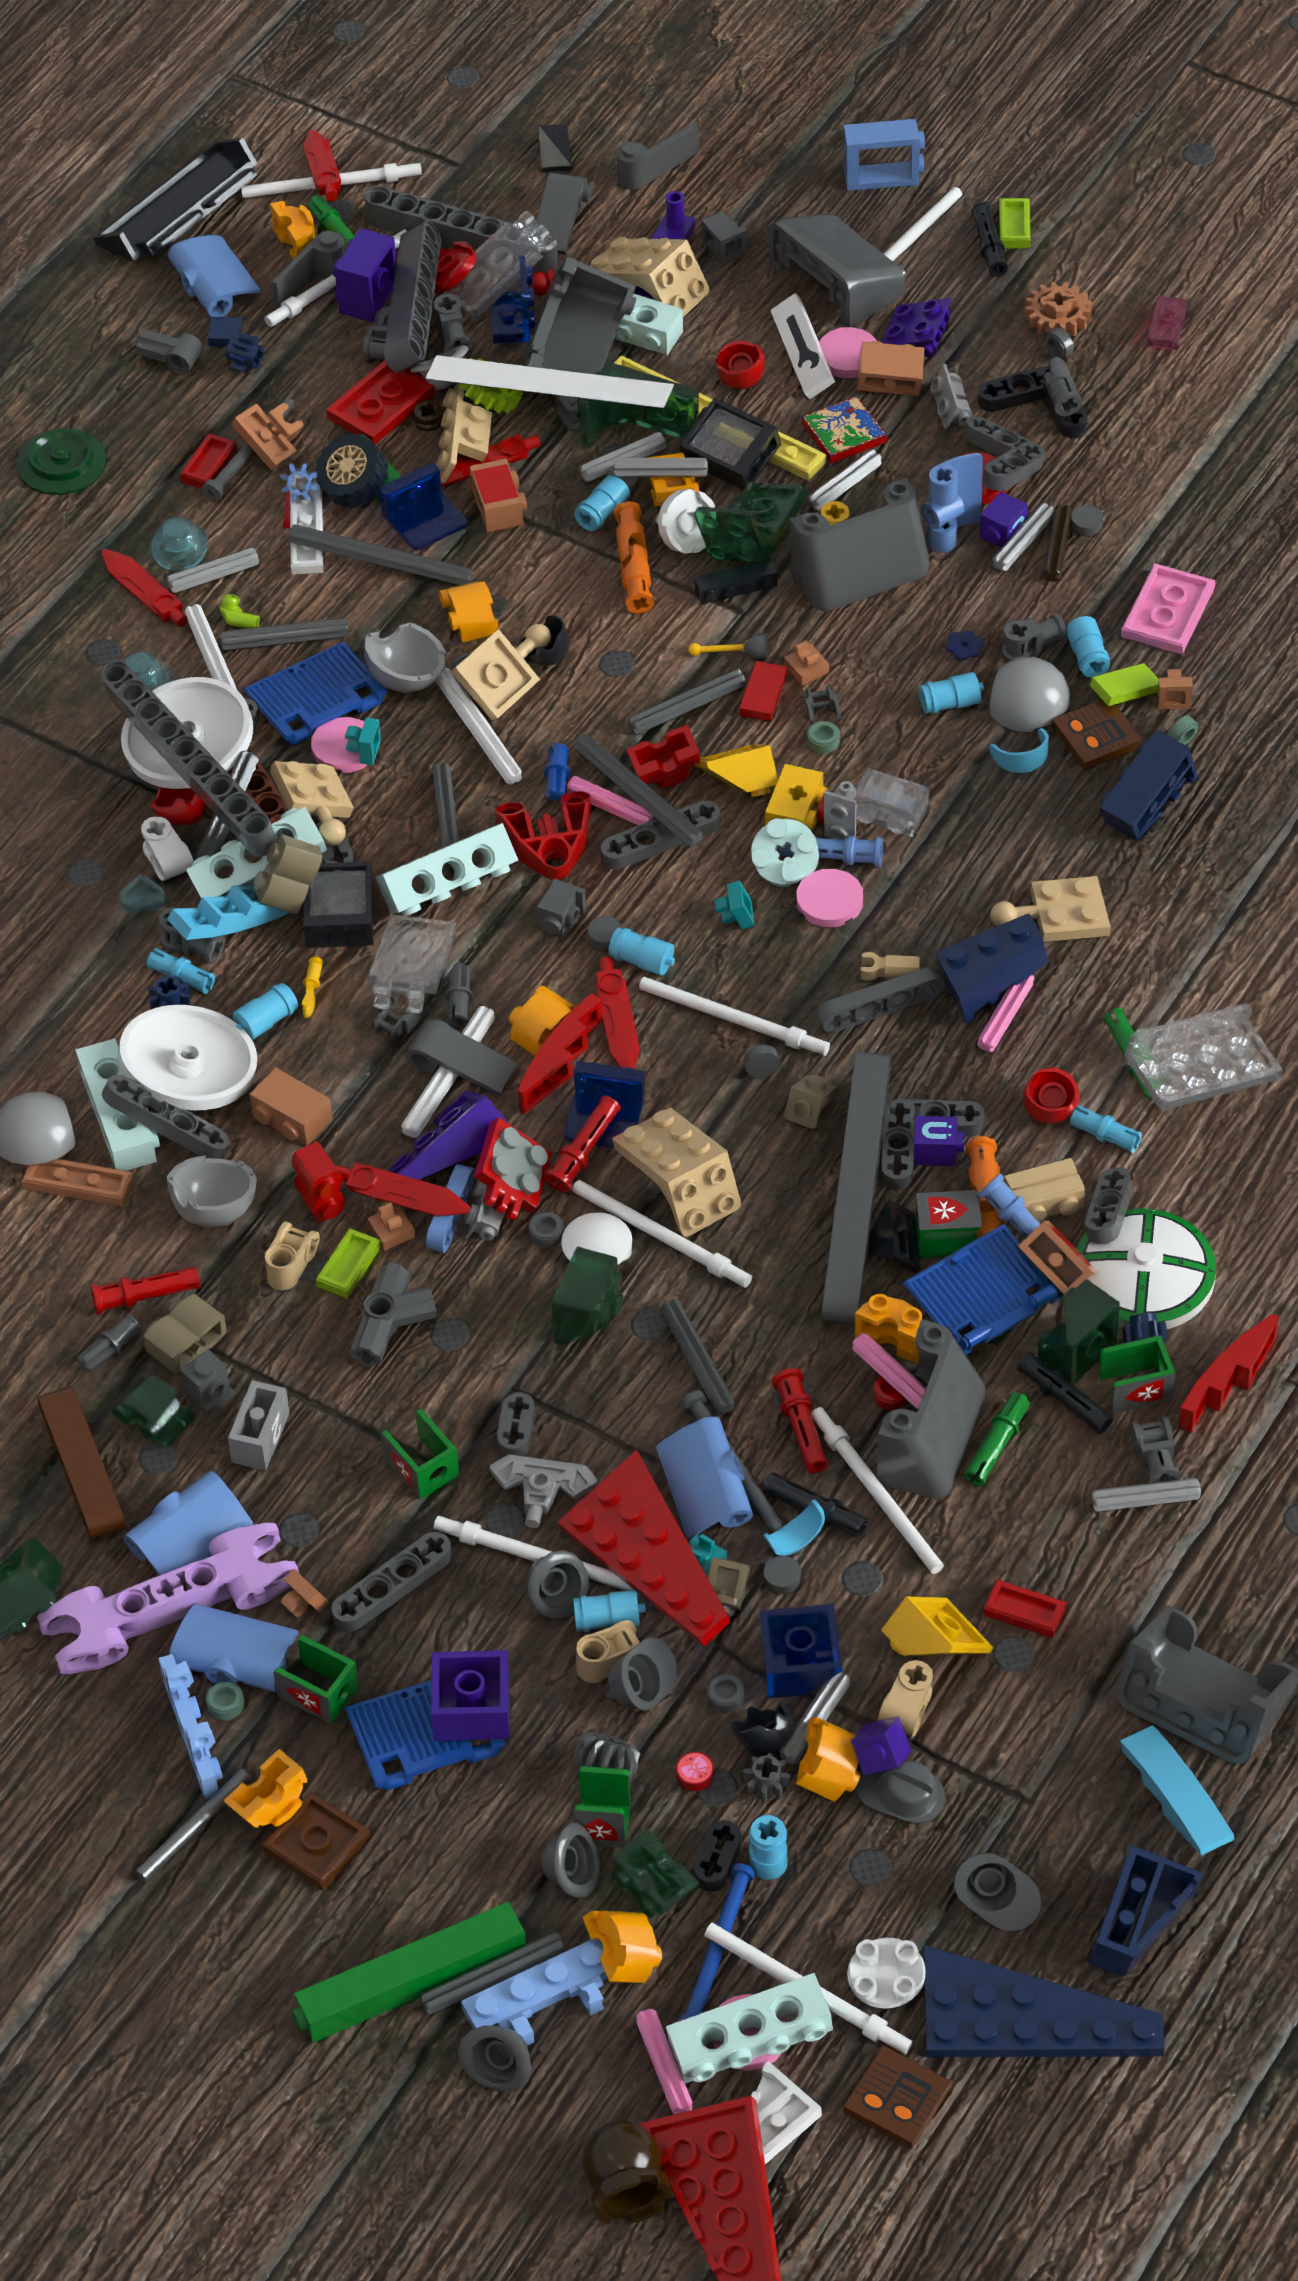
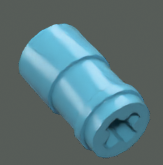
M614 475L607 476L586 500L578 504L574 512L576 521L588 531H595L601 528L605 520L614 514V508L619 503L627 502L631 497L628 486L619 477Z
M1088 616L1074 619L1068 624L1066 629L1067 637L1073 653L1076 654L1080 671L1083 675L1090 678L1106 673L1110 667V657L1104 649L1103 639L1096 620Z
M974 672L952 676L949 679L937 682H925V684L919 685V698L925 714H936L938 711L946 709H958L980 704L981 691L984 690L982 682H978Z
M617 928L610 940L609 956L617 961L634 964L648 972L663 976L675 962V958H673L674 945L672 943L651 936H643L632 932L631 929Z
M279 983L270 987L269 991L257 999H252L234 1011L232 1014L233 1020L238 1024L236 1027L239 1030L244 1029L250 1038L254 1040L271 1029L282 1018L292 1015L298 1008V1002L291 989L286 984Z
M636 1590L609 1592L608 1595L587 1597L586 1595H580V1597L573 1598L576 1631H584V1633L590 1632V1630L606 1629L625 1620L632 1621L636 1627H640L639 1613L646 1612L645 1603L638 1604Z
M772 1815L758 1817L752 1823L749 1830L750 1867L754 1869L755 1875L758 1878L764 1880H773L780 1877L787 1868V1830L783 1822Z

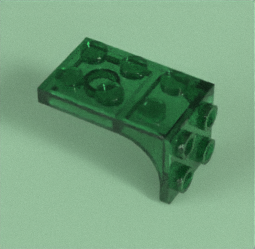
M609 361L595 375L674 384L664 408L579 398L578 410L581 414L579 433H582V444L586 446L591 445L600 431L620 423L636 424L682 439L683 435L688 430H691L698 421L699 416L698 389Z
M749 482L733 509L698 507L694 512V517L710 558L714 560L767 563L790 526V519L796 516L808 496L805 487L801 485Z

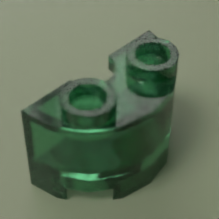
M153 1375L147 1380L141 1377L111 1410L118 1421L131 1425L134 1422L140 1425L139 1430L144 1437L152 1442L158 1441L166 1447H169L196 1419L190 1406L185 1409L174 1398L178 1391L164 1380Z
M648 1828L614 1855L616 1869L611 1873L614 1882L623 1891L629 1889L637 1899L639 1909L650 1919L657 1914L663 1915L699 1885V1882L682 1864L678 1865L670 1858L666 1847Z

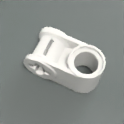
M151 817L144 821L141 827V833L145 839L143 852L152 864L158 878L161 881H166L187 872L186 869L192 867V855L187 845L181 841L170 822L162 817Z

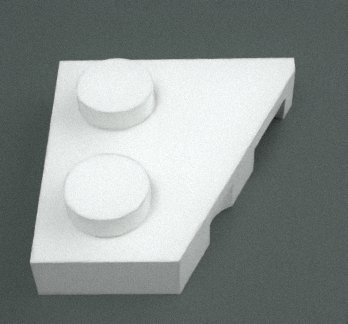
M769 2061L764 2064L761 2081L757 2090L753 2091L751 2096L757 2103L766 2164L822 2116L821 2107L774 2065Z

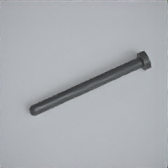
M285 398L280 403L288 405L287 411L283 413V419L294 407V400L292 398ZM247 442L214 480L209 479L203 484L201 489L206 498L217 502L223 497L225 493L223 488L255 452Z
M693 1391L681 1401L684 1411L687 1414H693L697 1421L706 1417H712L705 1406L707 1398L702 1391ZM728 1441L730 1449L735 1453L745 1478L742 1484L746 1495L769 1530L776 1532L782 1528V1521Z

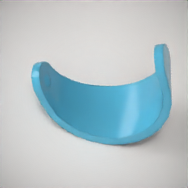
M1043 728L1038 729V737L1042 744L1031 751L1020 753L1006 752L993 743L989 746L990 753L994 761L1007 771L1015 773L1033 771L1043 765L1047 759L1049 742L1047 732Z
M813 1499L801 1514L770 1535L765 1533L763 1539L777 1555L786 1556L793 1554L809 1544L820 1532L825 1521L824 1511L819 1503Z

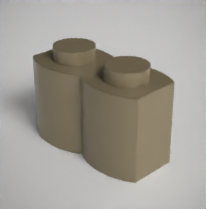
M283 834L276 843L273 842L267 853V861L269 863L263 872H258L254 880L253 888L259 903L297 914L306 898L309 885L314 880L322 862L323 856L319 846Z
M192 1294L185 1299L177 1301L169 1315L160 1320L153 1321L147 1327L143 1336L145 1350L172 1372L178 1374L182 1367L205 1350L212 1348L222 1339L227 1332L225 1316L196 1294Z

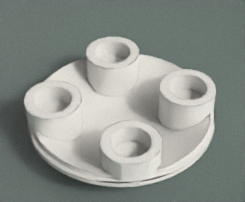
M589 1213L574 1219L566 1227L562 1235L561 1243L565 1256L571 1263L580 1267L581 1271L586 1275H596L600 1270L615 1267L623 1260H627L632 1253L630 1229L621 1219L611 1214Z
M896 1938L867 1939L861 1941L856 1946V1952L848 1966V1982L855 1996L865 2004L883 2009L895 2008L908 2003L920 1992L925 1981V1964L918 1952L917 1946L911 1941H903Z

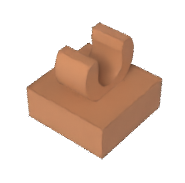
M807 640L794 647L795 652L784 657V666L788 667V671L802 686L829 673V663L812 644L809 645Z
M1167 669L1168 677L1159 678L1158 710L1191 709L1192 677H1181V669Z
M388 1203L378 1208V1214L367 1218L368 1227L374 1237L381 1240L383 1251L415 1238L414 1227L398 1205L393 1207L392 1203Z
M295 1569L284 1578L294 1590L288 1592L282 1598L281 1603L297 1618L306 1612L309 1604L321 1613L330 1603Z

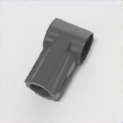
M143 329L139 335L136 350L137 355L165 362L170 370L184 375L190 371L203 352V345L197 337L188 333H183L178 338Z

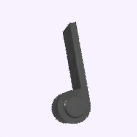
M693 122L651 149H647L642 144L633 141L622 144L617 149L618 183L625 189H639L699 152L698 124Z
M550 172L535 230L553 235L557 239L558 253L567 254L578 207L582 208L585 202H590L592 185L588 184L586 177Z
M333 231L320 233L272 281L275 309L280 308L281 303L286 299L295 296L314 275L326 279L333 274L336 260L341 259L345 253L342 235Z
M438 1019L424 1022L405 1053L407 1062L418 1071L432 1073L440 1065L497 1096L501 1094L518 1064Z

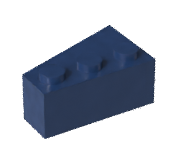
M1158 730L1154 732L1151 738L1145 739L1133 763L1124 767L1120 774L1119 782L1113 790H1108L1101 800L1100 810L1104 822L1138 840L1162 815V811L1159 809L1167 800L1175 802L1180 797V792L1177 790L1186 781L1193 783L1198 778L1190 748Z
M1029 913L935 952L939 971L945 981V986L966 1024L974 1019V1013L985 1004L992 1005L998 1001V995L1012 984L1018 986L1048 963L1042 935Z
M1132 1845L1121 1868L1088 1963L1125 1977L1195 1895L1204 1877V1873Z

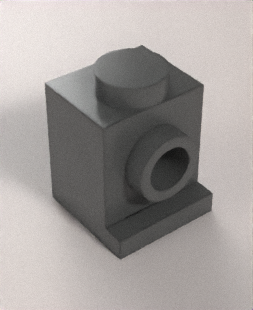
M722 211L702 220V243L722 264L747 253V230L744 227L739 228L738 224L734 220L731 221Z
M554 878L537 906L538 929L544 930L551 935L563 937L569 926L575 925L579 914L584 915L586 912L585 889Z
M208 1349L180 1369L184 1395L206 1415H209L235 1395L234 1390L229 1387L226 1365Z

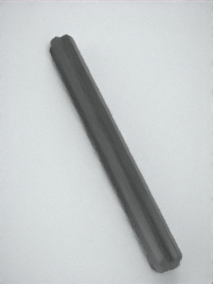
M297 524L292 525L289 531V542L456 585L471 583L473 579V570L471 568Z
M583 734L575 738L574 748L683 843L688 847L701 843L700 838L703 834L695 825L588 734Z

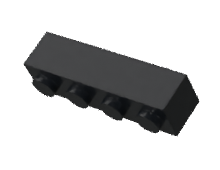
M769 558L694 577L695 593L702 605L777 586V570L772 559Z

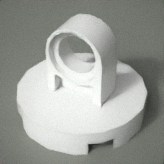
M684 489L668 496L661 506L656 522L659 525V533L663 542L671 550L686 554L698 553L709 546L716 534V530H713L714 518L718 517L713 501L705 493Z

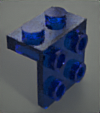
M519 256L521 290L490 292L493 344L529 342L530 329H534L535 310H528V307H534L533 287H527V285L533 284L532 266H526L525 256Z
M434 462L415 469L413 472L379 488L381 515L415 551L440 541L464 529L467 525L466 518L442 493L440 469Z
M576 1061L574 1068L575 1094L565 1126L564 1137L567 1141L572 1142L600 1102L601 1097L609 1096L619 1103L621 1109L616 1113L595 1145L614 1148L613 1137L623 1133L628 1127L639 1124L646 1098L645 1071L635 1070L630 1067L622 1068L602 1065L597 1062Z

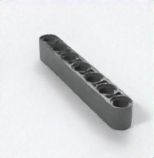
M373 186L364 194L366 219L374 227L399 233L404 229L409 231L420 223L429 220L437 227L440 233L441 246L453 248L452 243L465 241L474 249L476 256L531 272L547 273L550 269L554 272L558 268L557 239L549 233L384 186Z
M429 220L420 223L400 237L384 347L385 360L388 366L396 373L404 371L423 360L426 356L441 247L440 233L437 227Z

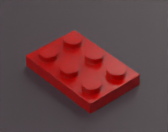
M384 360L326 409L327 419L352 434H364L376 445L414 412L417 404L427 401L435 395V387L409 369H405L400 373L394 372L388 366L386 360Z

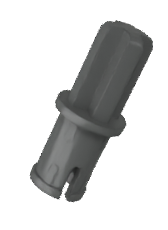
M455 963L450 970V985L445 993L446 1000H448L446 1022L453 1028H461V1019L463 1027L468 1024V1007L473 997L472 991L469 989L471 969L468 965H462L461 963Z
M126 1314L110 1330L100 1332L98 1335L99 1339L78 1356L77 1361L81 1368L85 1371L93 1372L112 1355L118 1356L121 1352L120 1348L134 1336L141 1333V1325L132 1315Z

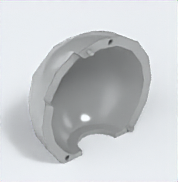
M414 623L399 625L393 634L385 638H379L378 631L369 633L365 637L364 660L373 678L390 690L412 693L424 689L434 683L445 667L446 652L441 642L430 631Z
M1018 657L1004 663L997 671L990 698V715L1001 726L1017 732H1034V729L1050 725L1052 719L1066 713L1070 704V689L1064 675L1053 664L1036 657Z
M44 1091L23 1092L8 1099L0 1108V1157L12 1163L24 1165L43 1164L61 1158L75 1147L76 1143L65 1102L60 1097Z
M206 1155L194 1157L176 1165L167 1175L168 1191L178 1213L189 1223L204 1228L231 1224L243 1216L255 1198L257 1178L253 1170L240 1160L237 1163L227 1159L206 1158Z

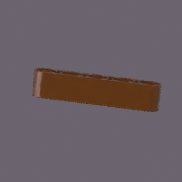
M69 1386L38 1396L37 1401L44 1423L90 1540L126 1528L118 1500L73 1387Z

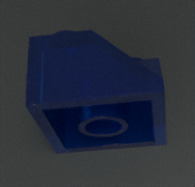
M834 1604L759 1611V1635L767 1699L806 1695L842 1672Z

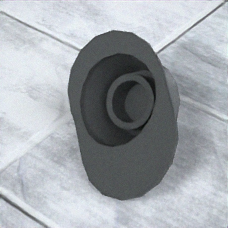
M650 1637L641 1641L624 1657L615 1661L608 1673L610 1688L604 1693L606 1698H615L622 1706L636 1707L642 1711L653 1708L669 1694L677 1678V1663L669 1646L659 1638Z
M912 1760L903 1761L898 1768L863 1775L861 1771L860 1779L856 1786L859 1799L867 1807L914 1824L926 1823L936 1818L943 1810L946 1798L944 1787L938 1778L922 1763Z
M979 1853L971 1856L959 1866L955 1874L954 1888L958 1898L988 1923L1001 1930L1018 1931L1027 1928L1036 1920L1041 1910V1895L1037 1885L1016 1866L996 1854Z

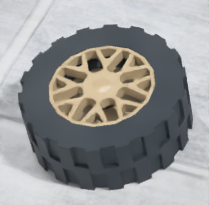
M356 434L342 435L338 439L332 440L321 451V455L316 461L315 471L318 474L315 479L320 488L335 504H340L342 507H358V505L366 504L370 499L375 498L380 489H383L384 482L388 478V463L385 460L384 454L366 436H358Z

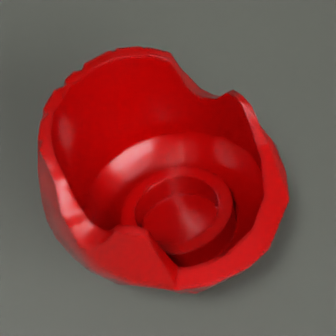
M734 341L725 344L716 355L717 374L721 381L732 389L751 388L761 379L764 373V354L762 349L756 344L754 345L746 341Z
M159 787L157 796L150 805L157 817L167 819L174 826L191 825L200 821L207 808V805L191 788L170 789Z
M1056 1067L1036 1071L1026 1083L1022 1095L1025 1110L1034 1120L1043 1124H1056L1064 1121L1073 1113L1080 1100V1092L1074 1078L1068 1072Z

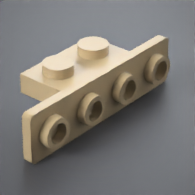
M459 383L456 384L454 389H448L443 402V406L447 407V410L441 421V427H444V431L440 437L438 447L442 448V452L438 457L436 468L440 470L439 482L444 484L457 463L458 453L481 462L484 461L488 454L492 412L463 401L464 390L458 387Z

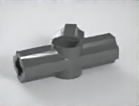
M389 1262L387 1265L381 1266L372 1293L364 1301V1315L350 1352L351 1358L357 1360L361 1365L373 1367L375 1364H381L390 1336L395 1333L398 1327L437 1318L434 1298L429 1287L406 1292L411 1280V1273L404 1269L401 1264Z

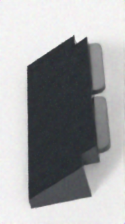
M244 138L215 141L93 237L96 245L134 262L144 254L152 257L157 256L240 190L242 186H245L257 176L253 167L258 163Z

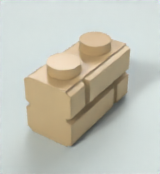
M1072 1158L1004 1176L1006 1185L1017 1197L1022 1196L1025 1199V1208L1039 1223L1046 1217L1060 1213L1062 1215H1071L1078 1211L1079 1208L1084 1207L1085 1189L1079 1174H1077Z

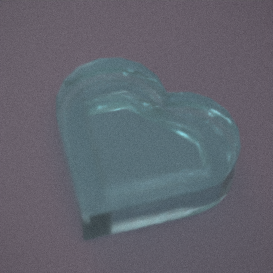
M140 874L121 891L120 900L122 908L128 912H138L142 909L154 911L164 905L165 896L160 885Z

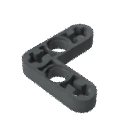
M972 416L966 419L963 437L967 441L999 456L985 465L982 476V484L985 487L996 491L1007 490L1043 467L1046 450L1042 446L986 418Z
M895 1099L890 1101L886 1105L882 1143L881 1177L885 1186L890 1189L900 1190L912 1183L915 1116H927L930 1113H939L943 1117L954 1115V1117H957V1131H964V1136H975L981 1133L985 1126L984 1108L973 1101ZM896 1114H903V1127H896ZM966 1116H973V1121H966ZM895 1139H901L906 1141L908 1145L903 1149H894L889 1143ZM894 1161L901 1162V1175H894Z

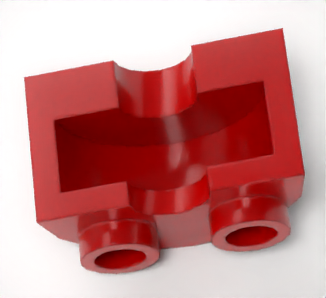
M688 724L670 730L666 733L664 740L659 743L652 744L647 740L626 749L638 778L645 784L647 782L658 783L660 788L677 785L690 776L688 771L694 766L695 762L699 764L700 751Z

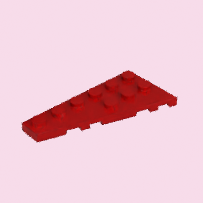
M637 1450L557 1522L560 1529L632 1589L636 1590L638 1594L703 1647L731 1622Z
M747 2096L639 2123L640 2126L651 2132L661 2152V2165L665 2174H667L672 2186L671 2189L718 2280L781 2281L756 2100L752 2096Z

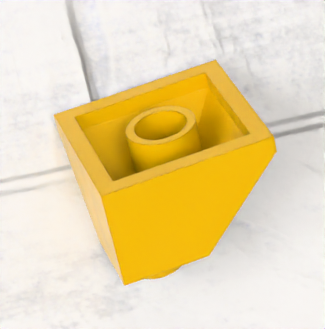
M752 744L702 757L699 764L696 762L694 764L695 767L739 791L751 792L752 797L770 793V787L778 782L770 745Z
M906 1596L881 1629L889 1638V1644L892 1649L903 1656L987 1654L993 1649V1646L948 1598Z

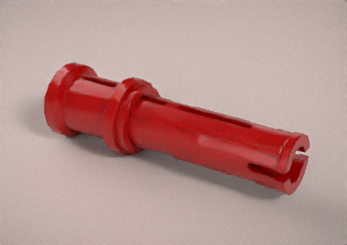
M609 1096L601 1097L600 1102L572 1143L561 1148L559 1151L560 1157L553 1168L546 1170L543 1177L555 1190L569 1193L573 1187L572 1181L578 1172L585 1170L589 1161L587 1156L599 1138H601L616 1113L621 1109L616 1100Z
M196 1266L135 1280L121 1277L119 1282L98 1286L96 1283L90 1284L92 1301L97 1316L102 1315L104 1310L122 1306L129 1309L135 1306V1302L201 1288Z
M797 1368L785 1369L775 1374L772 1378V1384L774 1389L779 1391L782 1400L780 1404L782 1414L790 1418L806 1471L808 1473H818L825 1470L829 1463L826 1460L810 1413L813 1402L810 1395L805 1393L802 1384L804 1380L802 1371Z

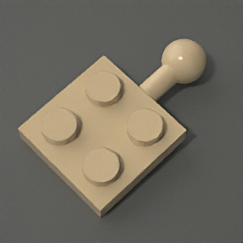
M533 624L527 629L525 640L518 647L514 648L498 629L451 670L452 674L492 721L499 718L540 680L524 658L531 651L537 649V647L545 648L549 645L551 641L550 630L543 624Z
M274 761L270 773L288 810L293 808L300 810L306 807L310 815H317L321 823L319 833L324 842L328 845L341 843L345 838L346 829L341 821L333 817L350 818L354 807L334 767L327 764Z
M1097 876L1031 882L1032 906L1015 907L1009 902L1001 901L996 903L990 912L991 921L995 926L1029 913L1032 919H1037L1043 942L1109 936L1111 929Z

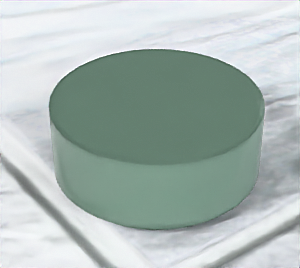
M1189 715L1183 716L1172 726L1167 736L1187 745L1197 733L1198 723Z
M821 721L814 723L807 731V744L811 750L817 753L833 752L840 745V730L831 722Z
M219 1682L213 1685L206 1694L208 1712L218 1720L234 1719L244 1709L243 1692L235 1683Z

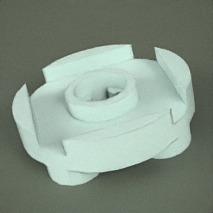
M779 818L771 820L759 830L752 843L751 851L754 866L759 875L766 882L774 886L788 887L791 884H796L814 872L818 865L819 849L817 840L811 830L797 820ZM790 845V850L794 853V856L792 858L786 857L784 861L779 860L778 848Z

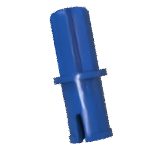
M555 743L553 745L554 753L551 745L548 748V764L544 768V776L547 779V798L549 800L555 799L559 802L565 793L566 780L570 777V769L567 766L569 749L564 744Z

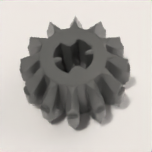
M592 1731L582 1734L581 1740L577 1743L574 1752L576 1755L573 1763L578 1770L580 1766L626 1769L629 1771L630 1783L633 1774H636L640 1753L634 1745L628 1744L625 1740L606 1735L603 1732L597 1733Z

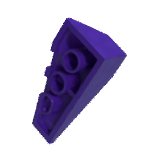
M464 1091L433 1120L437 1126L434 1130L429 1131L425 1135L421 1134L413 1142L414 1152L411 1155L406 1153L399 1157L387 1171L417 1180L481 1153L490 1122L498 1117L504 1121L506 1120L485 1095Z

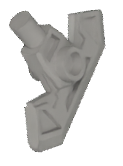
M508 1454L491 1464L489 1468L493 1477L505 1490L523 1483L525 1511H527L525 1525L530 1528L539 1527L542 1514L548 1513L559 1489H562L574 1500L592 1491L598 1485V1480L586 1465Z

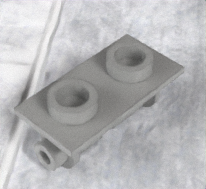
M943 364L937 376L933 377L930 390L934 396L937 413L941 418L943 428L947 430L951 422L965 425L966 419L972 417V411L968 401L964 400L966 395L960 376L955 373H949L946 364Z
M849 781L841 782L834 793L824 792V837L845 840V837L849 835H854L856 838V800H853L856 795V788Z
M478 1179L472 1195L477 1197L475 1204L472 1203L470 1205L471 1211L464 1218V1223L468 1224L465 1239H468L474 1231L479 1233L482 1239L491 1241L499 1233L504 1213L499 1214L492 1209L495 1203L491 1207L483 1203L487 1185Z

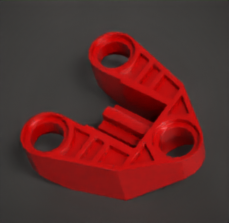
M574 791L566 793L561 797L564 830L559 833L556 818L550 817L549 814H543V819L536 821L540 836L535 837L529 812H527L522 803L507 802L495 808L496 825L503 823L520 862L552 880L554 878L558 880L565 878L586 851L591 819L590 794L587 792ZM552 859H560L564 861V864L559 867H552L547 862Z

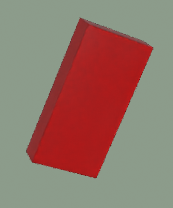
M208 433L180 473V482L201 489L207 480H214L237 451V442Z
M756 661L739 708L740 716L772 721L788 675V667Z
M996 1579L984 1606L983 1615L1054 1638L1066 1611L1067 1602Z

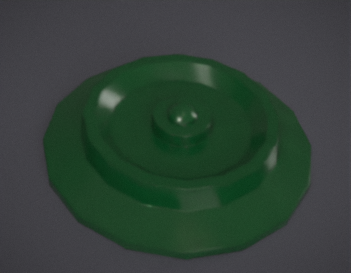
M59 428L42 432L28 440L18 453L16 467L19 478L29 488L43 494L65 495L79 492L94 484L104 472L107 457L103 445L93 435L79 429Z

